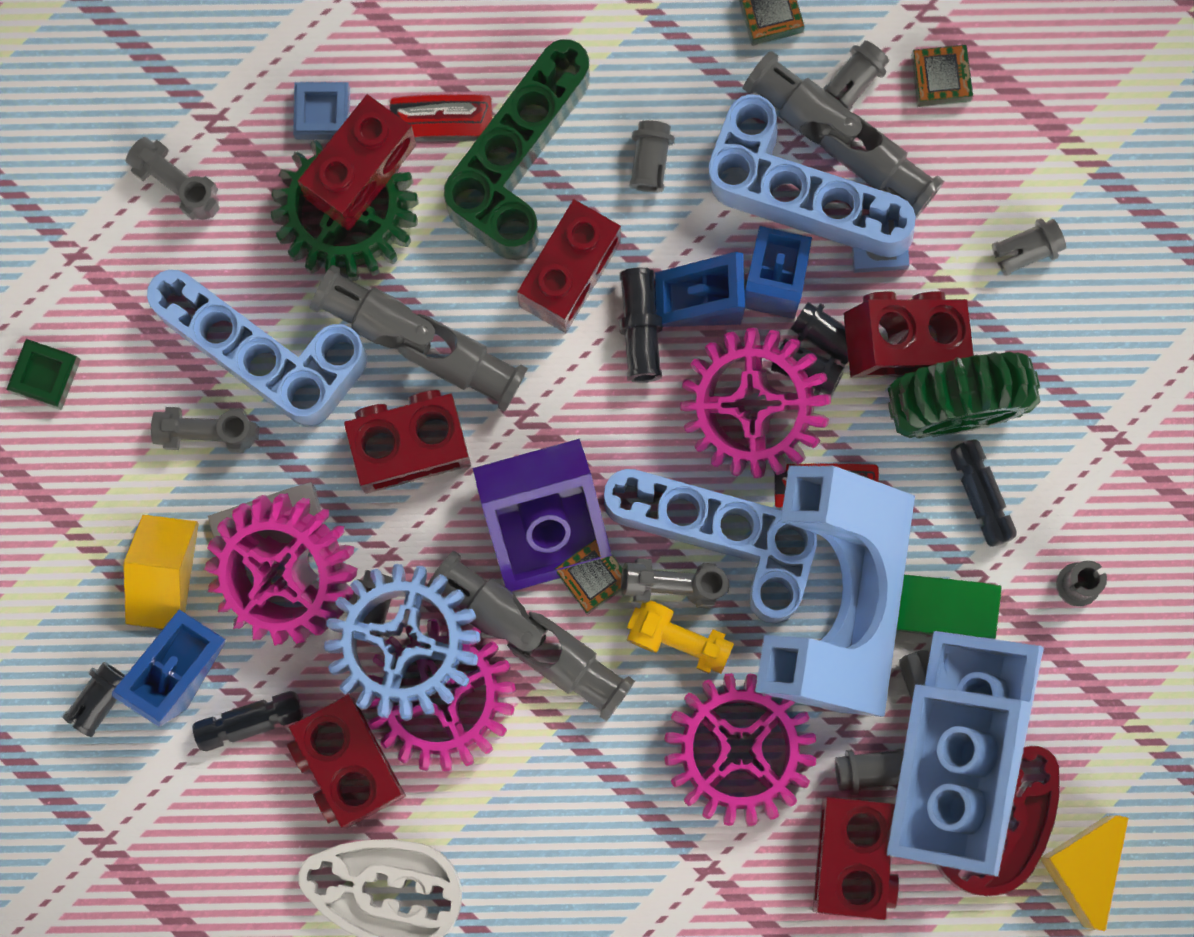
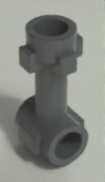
M142 137L131 147L126 156V163L132 167L131 172L143 182L152 175L178 195L181 200L179 208L191 220L195 218L199 220L213 218L219 211V200L216 196L218 188L216 184L206 176L203 178L199 176L188 177L165 159L169 150L157 139L153 143L147 137Z
M165 407V412L155 411L152 415L151 439L153 444L163 445L165 450H179L181 440L224 441L231 453H244L246 449L254 444L255 440H259V426L247 418V414L242 408H230L219 419L182 418L181 408Z
M638 558L635 560V563L625 562L623 565L621 593L622 596L633 597V602L642 603L650 601L651 593L686 595L690 602L696 604V608H710L715 605L716 599L729 592L730 579L727 578L725 572L717 567L716 564L702 563L697 567L696 573L692 574L652 570V559Z

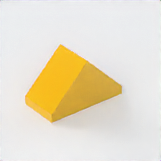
M142 515L123 562L125 624L164 629L179 609L185 613L199 522Z
M1119 815L1105 816L1040 858L1076 917L1085 928L1106 931L1128 817Z

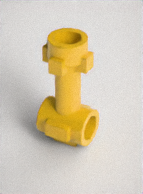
M651 600L647 603H642L640 608L635 607L627 625V629L630 630L626 639L628 642L654 653L658 652L661 643L699 658L696 669L708 674L711 670L722 674L734 645L733 642L724 639L726 634L712 629L709 637L706 638L673 624L670 621L674 611Z

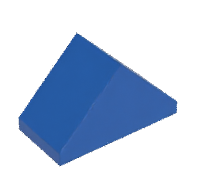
M759 226L745 287V309L790 319L795 318L803 292L812 237Z
M732 252L655 272L656 315L662 317V326L741 325L745 311L743 253Z
M179 609L112 691V697L156 726H162L189 707L222 650L226 639Z

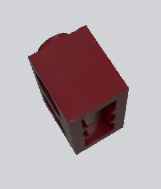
M366 94L299 178L298 183L305 199L350 231L417 146L412 126Z
M573 199L518 289L519 307L562 332L567 333L620 245L621 225Z
M883 291L864 295L863 303L843 313L850 378L902 377L905 373L915 372L919 368L974 355L967 299H946L944 292L931 291L912 296L911 300H897L895 292ZM928 324L934 329L937 341L932 338ZM879 325L887 332L888 342L882 338L879 332Z
M440 390L420 392L408 398L409 405L388 410L386 404L367 406L355 411L356 419L344 422L359 484L365 494L472 466L452 393L441 396ZM432 419L442 420L449 426L446 438L437 444H427L419 439L420 428L425 422ZM380 433L391 435L395 439V445L388 456L375 459L366 454V445L372 436Z
M350 694L289 726L295 740L287 743L289 752L301 773L303 774L311 769L321 789L313 793V797L328 824L337 820L340 827L348 829L406 797L360 707L357 706L355 698ZM328 724H337L343 730L344 744L336 754L324 756L316 747V735L322 727ZM360 773L365 775L370 782V796L363 804L351 806L343 799L342 785L350 775Z
M831 797L822 798L812 912L886 920L887 908L896 909L899 875L890 874L891 856L887 855L895 804ZM856 814L867 815L876 826L875 838L866 847L856 846L847 835L848 822ZM861 871L871 882V893L866 901L854 905L844 897L842 883L849 873Z

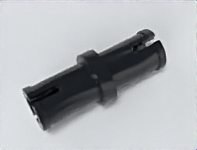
M644 267L626 269L619 273L624 317L619 320L620 334L625 335L627 380H632L634 383L657 381L662 378L658 333L663 330L662 317L656 315L654 270Z

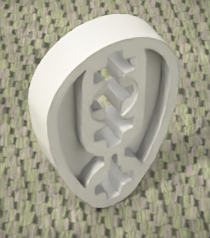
M390 839L363 840L337 845L310 856L302 864L298 875L301 892L326 918L357 937H444L457 921L462 905V886L455 867L441 852L421 843ZM325 861L333 863L332 873L339 875L340 879L352 881L354 886L343 884L330 886L326 890V895L318 893V883L310 880V874L312 870L322 869ZM381 873L388 876V886L404 888L407 880H413L416 882L415 891L424 895L431 894L434 886H440L444 888L443 898L451 901V908L449 911H440L437 919H431L427 917L428 908L426 906L412 905L409 913H404L400 911L401 902L393 898L384 899L381 907L372 905L373 895L365 892V885L367 882H376Z

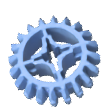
M401 564L393 565V582L386 583L381 571L374 569L370 574L376 588L368 592L361 582L355 580L350 586L354 593L360 597L356 604L353 605L346 598L342 597L336 600V606L348 614L346 621L337 618H329L327 620L326 626L335 632L342 633V639L326 641L324 649L329 653H343L344 657L332 662L328 666L329 671L333 675L343 674L347 671L351 673L339 688L345 695H348L362 686L364 689L359 695L356 704L363 710L372 704L375 697H379L378 716L382 718H388L392 711L393 702H399L401 718L403 720H411L413 715L412 702L418 700L426 715L434 714V705L429 696L438 692L443 701L447 704L452 703L455 698L452 692L445 687L446 683L452 679L458 685L466 687L470 682L464 673L456 670L459 662L469 666H475L478 663L477 655L462 651L463 644L480 642L478 631H462L461 626L471 623L476 619L473 609L454 612L453 609L461 604L465 595L460 589H457L443 598L441 594L445 590L448 580L442 574H439L433 580L430 587L425 586L427 570L423 566L416 567L412 582L406 581V573ZM405 596L404 604L400 605L396 617L391 622L386 624L362 623L369 612L380 603L392 598ZM423 600L435 606L443 614L448 625L449 644L437 642L435 639L421 633L420 609ZM408 624L412 629L409 635L413 639H417L421 646L430 649L415 646V649L405 648L402 656H399L397 659L392 655L396 649L392 645H388L384 638L377 637L376 635L389 638L391 635L400 636L403 628H406ZM357 640L369 642L371 645L383 649L385 655L383 670L385 675L382 685L371 680L363 670L357 654ZM420 659L444 661L440 669L427 681L414 687L399 689L402 678L405 679L409 666Z

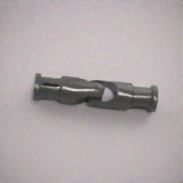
M769 51L744 83L743 90L749 94L756 92L758 95L768 99L774 107L780 110L779 117L810 141L824 148L830 156L871 187L879 190L884 189L888 193L907 200L913 207L917 218L939 191L944 180L939 176L930 177L907 159L908 152L861 117L845 108L839 100L811 79H800L778 62L779 56L776 53ZM856 137L862 141L867 151L851 148V144Z
M334 265L324 275L310 304L311 310L319 312L323 309L351 324V328L358 335L375 344L398 349L399 353L407 360L414 362L460 389L465 390L467 387H470L497 401L498 409L506 412L528 370L523 365L515 368L487 353V346L428 316L414 314L400 300L378 288L373 287L371 290H368L341 276L340 268ZM435 334L444 339L451 348L452 353L444 358L426 356Z
M452 551L435 571L427 587H430L433 580L439 574L444 575L448 583L441 596L445 598L452 591L460 589L465 598L457 608L461 611L473 609L476 619L470 623L486 635H492L509 641L507 646L516 657L567 694L574 691L598 708L600 710V718L607 722L628 694L635 680L629 676L623 679L596 660L597 653L556 623L547 619L544 615L532 611L527 614L525 607L510 590L493 578L488 581L483 579L460 562L461 555ZM548 630L556 635L562 649L559 660L554 664L539 662L530 656L537 647H540L545 642Z

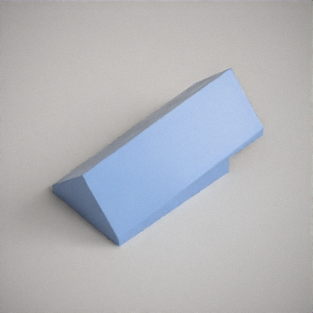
M939 631L933 632L925 686L915 684L887 855L998 876L1044 647Z

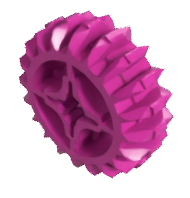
M755 327L747 328L745 332V346H742L735 332H728L724 335L726 353L718 344L711 342L705 346V349L713 363L709 364L705 360L697 358L690 364L693 370L703 377L701 381L697 379L683 380L682 387L687 391L697 393L696 400L681 402L680 410L685 412L696 410L698 420L686 423L684 429L687 433L700 429L703 430L705 437L697 441L694 447L698 452H702L714 445L717 448L711 458V464L714 467L721 466L728 456H731L733 459L730 470L734 476L741 475L745 470L747 461H750L753 478H762L766 471V460L769 461L776 475L786 472L784 453L796 464H800L806 459L803 450L798 445L799 441L811 448L819 445L820 439L816 434L808 430L809 426L819 428L828 426L829 418L814 413V406L830 404L831 396L827 394L814 396L812 386L826 382L827 376L825 373H818L811 377H808L805 370L817 360L813 353L803 356L798 362L793 358L800 347L799 340L795 338L790 339L782 350L778 349L780 342V332L778 330H770L765 337L764 344L761 345L758 329ZM745 357V371L741 372V384L738 390L731 395L714 396L717 382L723 372L731 364ZM762 358L779 365L793 381L797 393L781 392L772 388L767 379L766 369H762ZM754 388L760 390L758 397L765 395L767 401H781L779 404H773L758 411L757 417L750 415L753 409L746 411L744 405L730 404V402L744 400L745 397L753 395ZM798 410L795 424L789 434L777 445L766 448V434H769L770 420L776 412ZM715 413L729 414L738 418L743 426L744 437L748 438L749 447L729 437L720 426Z
M280 493L274 498L273 502L266 495H260L252 501V506L242 503L232 511L233 518L226 517L218 524L217 530L221 536H215L209 541L207 549L216 557H212L206 562L204 570L217 575L218 578L209 584L207 592L223 594L225 600L218 605V612L224 613L232 609L238 615L234 619L233 629H241L246 623L251 624L253 640H261L268 631L274 646L283 644L289 635L296 644L304 642L310 636V632L316 636L321 635L328 629L326 623L329 618L339 619L344 614L336 606V600L342 597L349 601L353 597L354 591L347 582L352 581L357 576L358 568L343 562L354 554V546H339L337 539L344 534L345 526H335L330 530L324 524L329 518V509H322L315 516L309 513L311 507L310 498H302L292 507L288 493ZM277 530L293 536L294 539L289 543H280L270 536L264 539L257 531ZM309 551L316 562L319 575L309 565ZM291 554V558L284 566L286 569L283 575L272 584L271 581L278 573L277 568L280 562ZM245 565L252 572L254 585L251 584L247 576ZM273 596H282L293 604L298 600L304 606L284 607L270 602L269 599Z
M428 620L427 631L429 638H433L437 642L449 644V630L447 631V636H440L437 620ZM410 626L405 628L406 634L411 641V644L405 648L415 649V646L430 649L421 646L417 639H413L409 635L412 631ZM472 628L471 630L479 632L481 638V631L477 628ZM391 636L387 642L388 645H392L396 649L394 652L397 654L395 657L398 659L399 656H402L405 648L395 637ZM494 641L486 644L480 651L475 648L478 643L463 644L462 651L471 652L478 656L477 666L479 669L467 674L464 672L470 680L466 687L458 685L452 679L446 683V688L452 686L456 688L454 689L455 700L447 707L452 717L451 722H449L446 713L433 703L435 712L431 715L439 718L448 734L449 741L431 742L413 736L401 723L405 720L401 718L399 704L395 706V702H393L392 711L388 718L376 716L368 722L372 730H380L386 726L390 727L391 731L380 741L381 746L384 749H389L399 740L404 742L397 757L403 763H407L411 759L415 750L420 751L419 769L424 771L429 770L433 755H440L442 771H452L453 762L451 754L459 752L461 760L466 766L473 765L474 758L468 747L475 743L485 754H490L493 751V747L483 735L489 729L496 735L504 737L507 729L502 724L493 721L495 715L499 713L505 716H512L515 711L513 705L499 702V695H508L516 691V686L513 682L497 683L496 677L505 674L511 667L507 660L499 661L493 665L489 664L488 660L499 650L498 645ZM375 654L372 661L383 669L385 657ZM420 659L416 661L421 678L420 684L430 679L429 669H431L433 675L439 670L433 660ZM368 675L371 680L382 685L384 676L381 678L375 675ZM486 685V701L483 712L476 724L465 733L458 712L459 705L464 697L475 692L474 689ZM375 697L368 709H377L380 698ZM419 700L412 702V717L414 718L426 715L421 705H419Z
M732 673L724 675L723 685L725 692L718 694L711 680L704 681L702 688L708 698L704 703L696 695L689 692L684 697V701L694 711L692 716L689 717L680 711H674L671 716L672 721L685 727L683 734L667 732L664 741L668 744L681 745V753L669 754L664 758L665 765L675 766L683 764L685 770L684 773L678 774L671 779L672 786L676 788L690 781L695 789L686 795L684 803L691 806L701 795L709 800L702 812V817L710 819L714 815L717 805L725 807L723 822L726 826L734 824L736 809H744L747 826L756 825L757 813L755 807L761 805L770 820L777 818L779 813L773 802V799L777 796L789 807L794 806L797 803V799L786 787L791 782L797 787L807 788L810 780L796 772L797 766L813 767L816 765L817 760L812 755L800 754V746L815 743L816 735L814 733H806L798 736L795 728L803 725L810 719L808 713L801 712L791 719L785 710L795 702L782 699L778 704L771 699L773 696L754 692L757 676L751 673L746 676L744 690H736V680ZM742 703L758 707L765 711V713L751 726L737 728L729 724L725 719L722 720L714 710L724 705ZM700 722L710 731L719 747L717 760L703 775L700 774L693 755L694 736ZM777 724L783 733L786 744L785 764L780 776L770 768L771 765L763 757L761 749L763 740ZM719 728L728 737L737 734L738 741L742 738V735L749 737L756 729L759 728L761 730V733L752 741L753 745L749 749V753L753 757L752 761L761 771L752 762L743 765L742 758L738 761V764L731 762L723 771H719V766L728 758L726 755L731 750L730 744L726 741L728 738ZM739 770L750 774L767 790L755 796L734 797L723 794L714 789V787L730 772Z

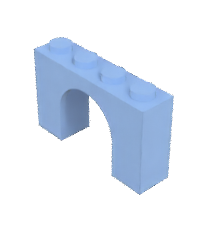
M789 466L781 522L819 534L830 543L841 567L843 582L842 600L834 625L820 641L803 637L764 635L756 692L838 713L885 716L915 495L835 466Z

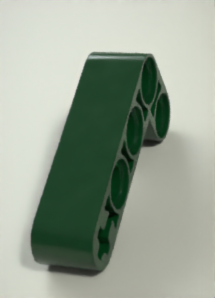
M571 39L557 40L545 48L448 177L444 185V199L450 219L468 234L508 260H520L528 257L535 250L539 239L538 221L534 210L525 201L513 194L512 191L589 87V56L586 49L580 43ZM570 65L575 67V75L565 72L556 83V67L564 71ZM555 84H556V95H555L554 92L552 91V89H553V87L555 86ZM529 105H540L548 111L547 116L542 121L536 123L527 122L519 115ZM498 147H508L516 153L515 159L504 166L491 163L487 157L492 150ZM467 189H475L485 196L482 203L472 209L459 207L455 200L462 191ZM510 220L522 221L529 227L527 233L518 240L503 238L499 234V230L505 222Z

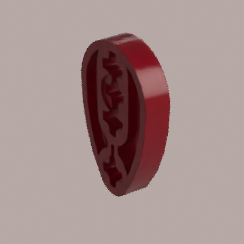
M1027 746L1023 749L1021 760L1031 762L1036 757L1043 762L1039 771L1046 777L1043 783L1038 781L1029 783L1016 796V792L1023 783L1021 780L1024 776V771L1021 768L1019 769L1010 819L1015 824L1011 830L1007 829L998 876L982 874L978 877L969 875L963 880L958 875L961 869L936 865L941 875L954 887L973 895L996 896L1018 888L1033 873L1048 844L1055 824L1060 798L1059 765L1056 757L1049 750L1040 746Z

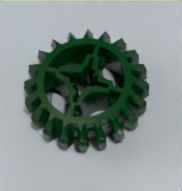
M313 140L310 146L314 156L307 160L303 154L294 152L292 159L298 168L297 172L289 169H280L279 177L289 188H276L272 190L271 196L273 200L283 205L270 213L274 223L284 225L276 232V236L281 244L292 243L288 250V255L293 261L301 260L307 256L305 268L311 274L317 272L326 263L325 274L332 265L338 268L346 267L347 275L351 281L359 279L357 266L364 264L367 265L371 275H377L380 273L376 259L382 255L387 262L394 264L398 257L393 247H391L392 243L401 247H408L411 243L410 236L401 228H412L418 224L417 215L408 211V209L419 204L418 195L416 192L405 191L413 184L410 172L397 173L400 169L399 167L384 186L389 194V206L385 219L376 215L374 208L368 206L350 231H348L324 213L319 224L322 231L318 238L315 239L303 227L302 209L305 196L298 183L299 178L323 149L319 141ZM353 232H362L371 236L355 245L333 246L334 244L340 245L342 240Z
M1011 351L1004 353L993 352L985 355L976 354L971 357L956 358L951 361L937 363L933 366L919 368L915 372L905 373L901 378H897L888 388L890 399L888 408L891 420H894L897 433L908 438L916 437L920 439L929 436L934 438L941 435H951L990 427L991 425L1005 423L1010 419L1020 418L1023 414L1030 413L1041 402L1038 391L1040 383L1037 371L1034 370L1032 360L1028 358V355Z

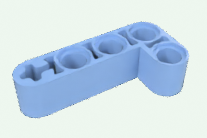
M754 94L741 96L733 102L728 110L709 163L712 191L719 202L728 207L883 257L892 258L900 256L909 249L913 242L916 216L913 207L907 200L900 196L772 155L778 135L777 115L774 106L768 99ZM750 118L760 119L767 125L761 133L755 135L741 132L739 126L746 119ZM732 167L742 168L749 174L745 181L737 185L726 184L720 179V176L725 170ZM782 184H792L800 190L799 196L789 202L778 201L771 193L777 186ZM839 200L849 204L853 210L845 218L833 219L827 216L823 209L828 203ZM862 209L869 210V217H866L865 228L859 227L862 220ZM889 218H894L898 220V227L892 230L891 235L882 233V225H886Z
M169 269L160 272L151 280L148 286L147 299L149 305L169 328L294 422L303 426H314L327 419L362 375L367 365V354L359 335L352 328L344 324H332L324 327L316 334L302 354L297 357L195 279L180 270ZM172 293L177 296L184 295L190 305L196 310L193 318L177 304L172 303L170 305L167 301L168 296ZM219 321L232 323V333L224 342L210 343L207 341V332L214 323ZM344 342L354 347V354L346 364L332 365L326 361L327 352L334 344ZM271 353L276 356V365L269 374L264 376L250 374V364L257 355ZM313 385L320 389V397L314 406L308 409H298L293 406V396L300 387Z
M636 469L618 471L608 479L604 490V506L607 514L614 522L757 563L749 592V604L757 618L766 623L777 624L786 621L798 609L803 598L817 546L816 533L781 522L782 510ZM627 486H634L637 488V497L639 499L652 503L654 491L663 493L658 504L657 519L648 517L651 505L634 502L630 510L620 508L621 500L618 496L614 495L615 492L624 493ZM681 499L693 503L698 512L697 520L687 526H679L673 523L668 518L666 512L668 506L673 501ZM732 514L741 515L750 523L751 535L742 541H732L723 534L721 521L726 516ZM785 529H792L798 532L803 537L805 543L804 551L796 556L784 555L776 547L775 535ZM770 582H778L784 585L790 594L789 606L782 610H772L766 607L760 597L761 587Z

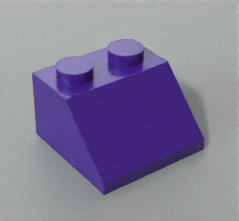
M580 438L472 468L505 588L511 592L559 579L557 570L612 556L592 475ZM596 539L601 557L554 569Z

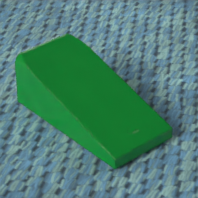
M904 574L896 631L933 636L934 631L996 639L1002 586Z

